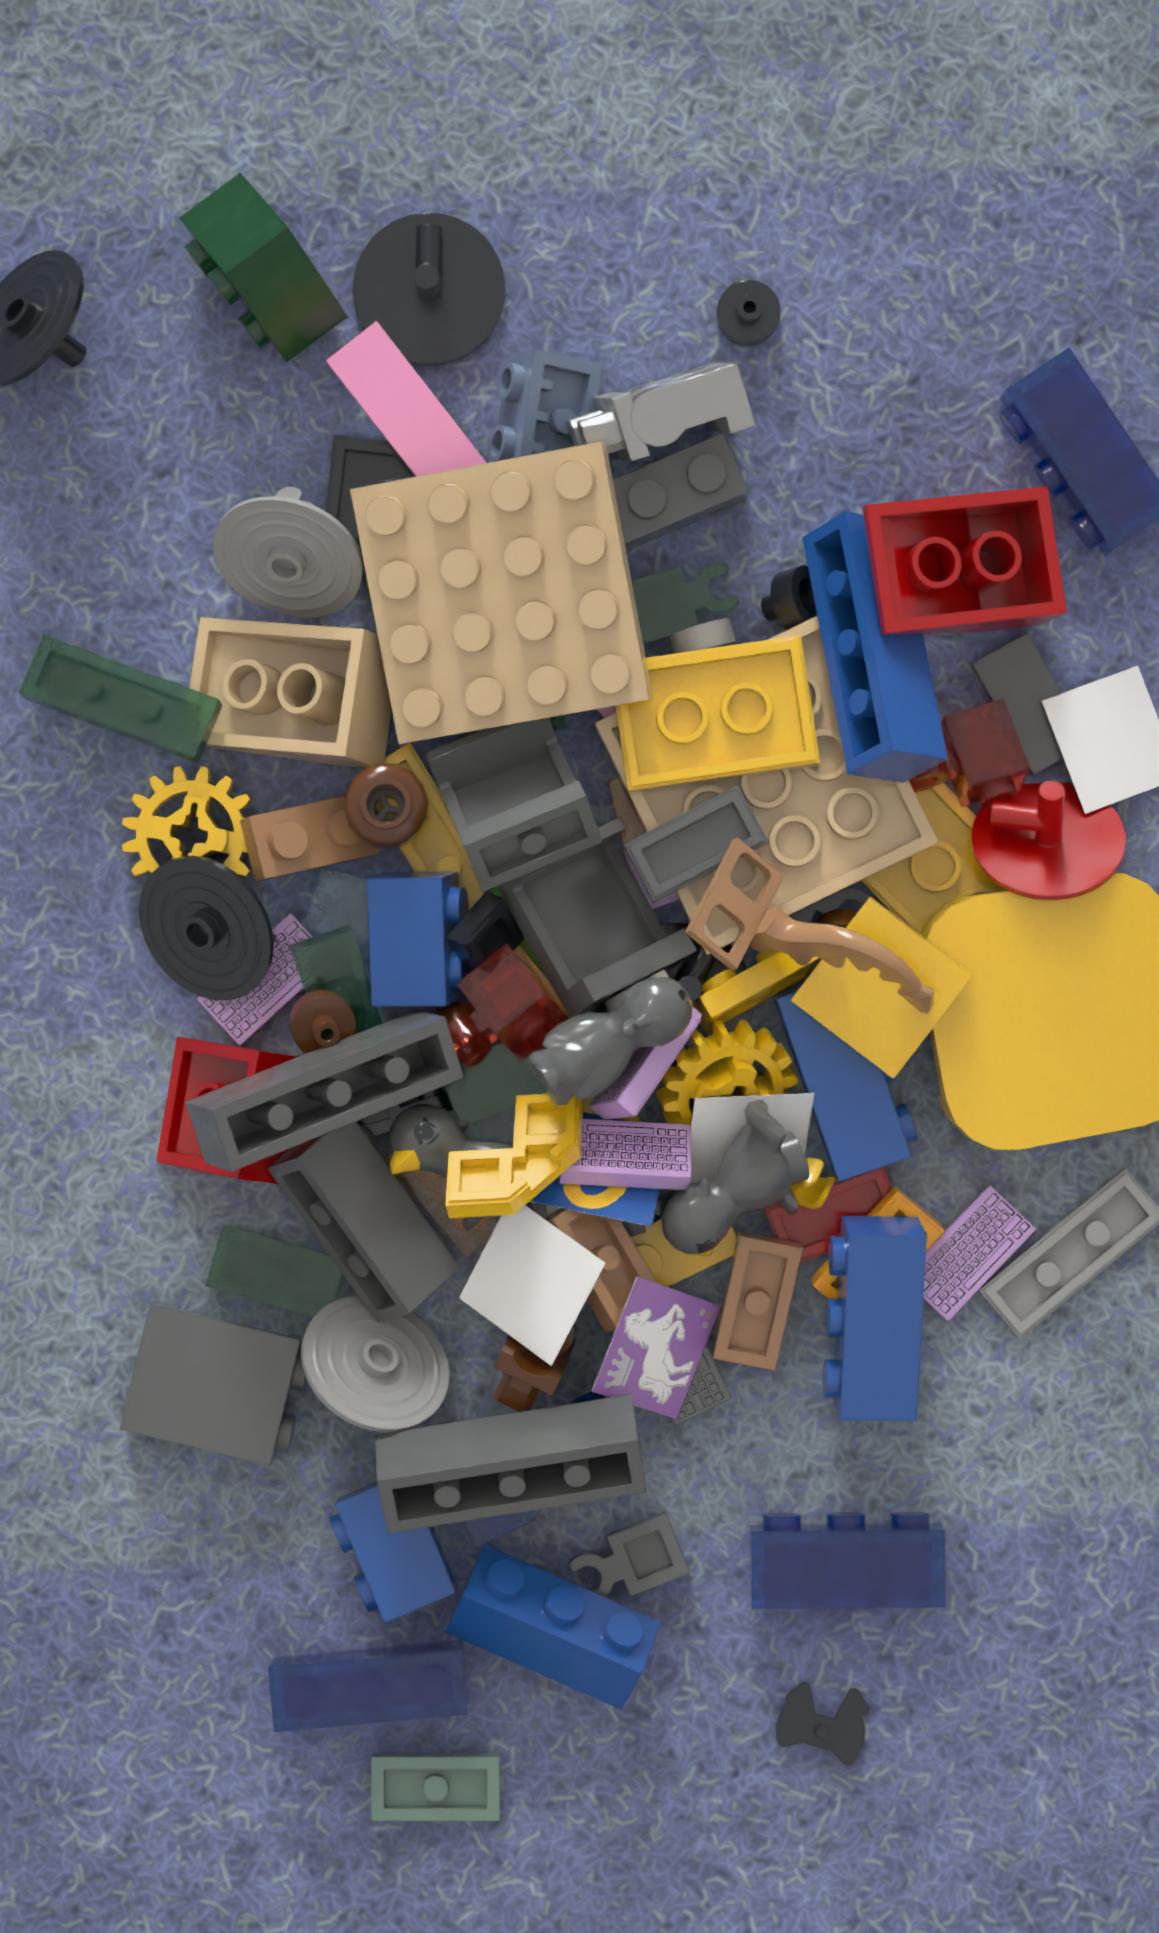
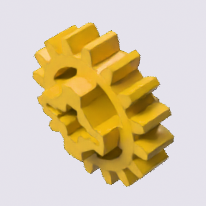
M179 766L174 767V783L166 785L165 782L155 775L150 778L152 789L155 792L150 799L139 794L133 795L132 801L142 811L139 818H123L122 825L136 831V839L122 844V849L126 853L140 854L141 860L131 869L134 876L139 877L150 872L153 873L161 866L153 854L150 839L164 842L173 856L172 859L187 856L184 853L185 843L175 838V833L178 827L188 828L191 818H195V814L199 818L198 828L207 832L208 838L205 844L195 843L192 853H188V856L209 858L215 853L226 854L229 856L223 865L239 875L250 876L252 871L242 862L244 853L248 854L240 820L244 819L242 811L249 806L252 800L247 794L237 796L234 799L229 796L234 780L225 776L216 786L211 785L210 769L202 766L197 772L195 780H188L186 772ZM187 794L181 809L167 818L155 816L167 801L176 796ZM212 797L219 801L227 810L232 820L234 832L219 829L210 816Z
M741 1019L736 1025L734 1032H728L723 1022L717 1020L714 1022L713 1035L704 1037L697 1029L694 1030L691 1035L694 1045L688 1050L685 1048L681 1049L675 1058L676 1066H670L662 1077L666 1087L657 1090L656 1097L664 1110L662 1114L668 1124L690 1125L691 1130L693 1110L689 1107V1099L791 1094L788 1088L798 1084V1078L790 1066L792 1060L781 1042L776 1043L767 1028L763 1027L754 1033L748 1021ZM754 1060L764 1066L765 1076H759L755 1067H753Z

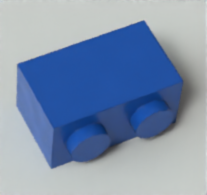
M458 871L383 872L367 878L371 1006H448L462 999V990L468 988L470 977L463 966L462 960L458 958L447 938L448 934L468 913V895L464 887H459Z
M377 1481L338 1497L335 1506L339 1514L330 1517L331 1526L344 1553L352 1549L355 1551L363 1573L354 1576V1579L368 1612L379 1609L383 1621L386 1623L456 1593L458 1585L433 1526L388 1533Z

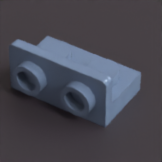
M537 349L509 354L507 363L502 367L497 382V393L501 399L498 425L494 428L488 444L489 460L495 462L574 447L566 420L597 411L594 397L599 396L603 364Z

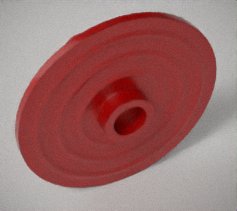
M1046 781L1044 783L1017 784L989 799L982 806L974 820L971 846L979 867L993 882L1017 895L1033 899L1063 900L1078 897L1099 888L1116 873L1125 854L1126 835L1123 823L1111 805L1085 814L1073 784Z

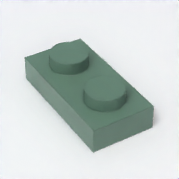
M372 1753L371 1821H500V1753Z

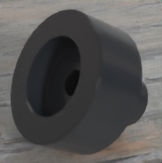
M755 280L736 282L729 286L719 299L716 312L719 329L729 341L737 345H759L768 340L777 329L781 311L776 294L767 285ZM749 307L752 308L754 312L749 314L746 313L744 309Z
M801 565L777 573L771 583V595L765 596L761 600V610L764 617L768 621L778 619L786 630L816 617L817 611L808 566Z

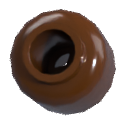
M381 763L364 769L353 778L345 795L344 810L350 829L360 841L373 848L392 850L409 844L420 834L427 821L428 799L423 784L413 772L399 765ZM386 798L395 800L399 807L389 806ZM380 800L383 809L376 816L374 809ZM388 813L398 814L393 820L383 821Z

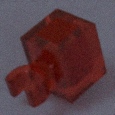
M1004 698L943 716L941 727L948 759L909 780L915 793L933 788L951 779L961 807L980 802L982 807H992L994 800L1007 802L1013 799L1018 794L1017 790H1021L1030 767Z
M506 943L457 983L476 1010L469 1016L453 1020L448 1024V1028L456 1053L464 1064L470 1068L487 1056L492 1044L497 1039L522 1061L533 1051L544 1047L542 1043L545 1035L569 1018L532 969Z

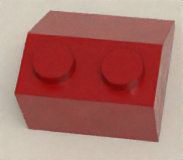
M177 1036L156 1162L234 1179L278 1184L267 1168L289 1149L232 1172L204 1162L185 1102L299 1056Z

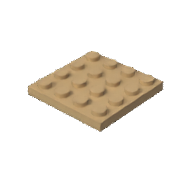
M606 441L350 489L398 744L645 701L653 698Z
M817 616L768 640L801 635L820 758L819 765L628 792L616 713L595 722L594 725L646 833L739 785L768 840V844L754 851L784 875L767 910L777 906L788 916L939 843L909 780L901 783L847 774ZM743 856L737 860L731 872V882L751 900L756 901L765 883V875L746 857ZM716 871L676 891L689 921H691ZM714 906L704 925V932L710 940L720 948H723L736 941L739 935V927L734 920ZM703 948L706 955L710 954V952Z

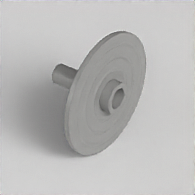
M285 487L280 489L276 496L252 498L235 505L223 516L215 531L213 552L222 576L239 595L254 605L302 619L318 618L333 614L344 608L353 600L360 588L364 565L362 554L355 539L332 515L316 507L311 502L303 501L302 493L296 487Z
M359 1296L345 1297L322 1308L313 1317L304 1333L301 1345V1360L309 1385L328 1409L355 1426L370 1431L388 1433L409 1430L430 1419L446 1396L449 1386V1366L445 1351L431 1328L413 1312L377 1322Z

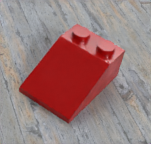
M1048 486L870 504L862 507L881 635L974 633L1042 625L1067 613Z

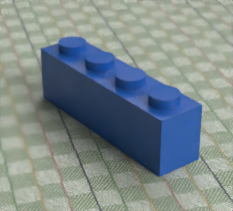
M845 511L802 538L847 774L904 783L948 759L923 634L881 635L864 516Z

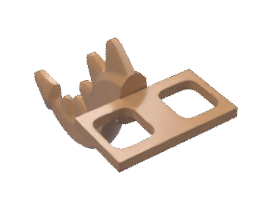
M739 838L732 839L685 931L687 935L731 970L738 968L749 945L759 952L776 950L788 954L797 964L807 966L812 957H819L833 967L842 968L846 958H848L859 971L866 972L873 967L880 970L879 977L883 981L895 982L901 985L897 993L911 1005L925 1014L930 1012L934 1003V990L923 985L907 963L887 947L851 929L829 924L796 921L777 906L767 910L784 875ZM740 855L746 857L765 875V883L756 901L751 900L731 882V872ZM714 906L734 920L739 927V935L729 953L710 940L704 932V925Z

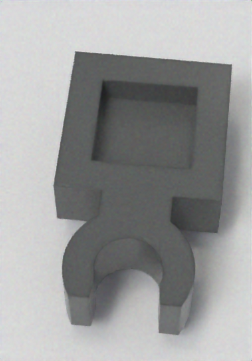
M666 1511L608 1533L607 1539L612 1549L611 1553L602 1555L594 1551H585L577 1554L569 1561L572 1572L580 1570L585 1566L595 1567L600 1572V1583L596 1587L587 1590L603 1597L610 1593L614 1583L624 1580L631 1597L690 1573Z

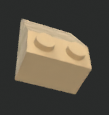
M200 617L181 739L182 743L327 765L368 768L384 763L392 708L378 634L366 629Z

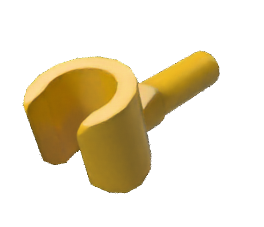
M806 1158L809 1167V1179L791 1186V1189L798 1204L806 1208L817 1209L827 1199L836 1179L835 1177H819L824 1167V1162L817 1158Z

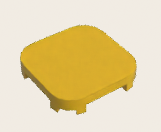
M1115 873L1099 888L1070 899L1039 900L1017 895L1005 889L973 896L965 895L943 904V908L927 923L922 936L973 974L971 980L930 1031L941 1093L937 1097L945 1117L965 1137L994 1150H1022L1141 1127L1159 1120V895L1147 883L1125 873Z

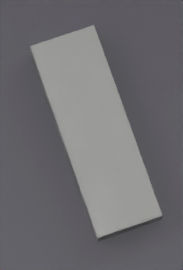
M1123 1168L985 1282L978 1291L1015 1336L1021 1339L1159 1224V1207L1126 1168Z

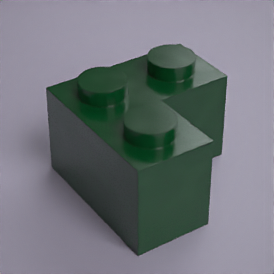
M241 172L179 217L193 238L184 246L204 275L210 278L229 305H232L238 299L241 301L247 312L240 316L238 320L260 349L271 343L283 359L288 362L348 317L290 229Z

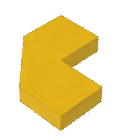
M548 1093L516 1095L513 1148L449 1152L446 1209L449 1218L514 1215L581 1158L582 1099H576L573 1095L566 1105L556 1106Z

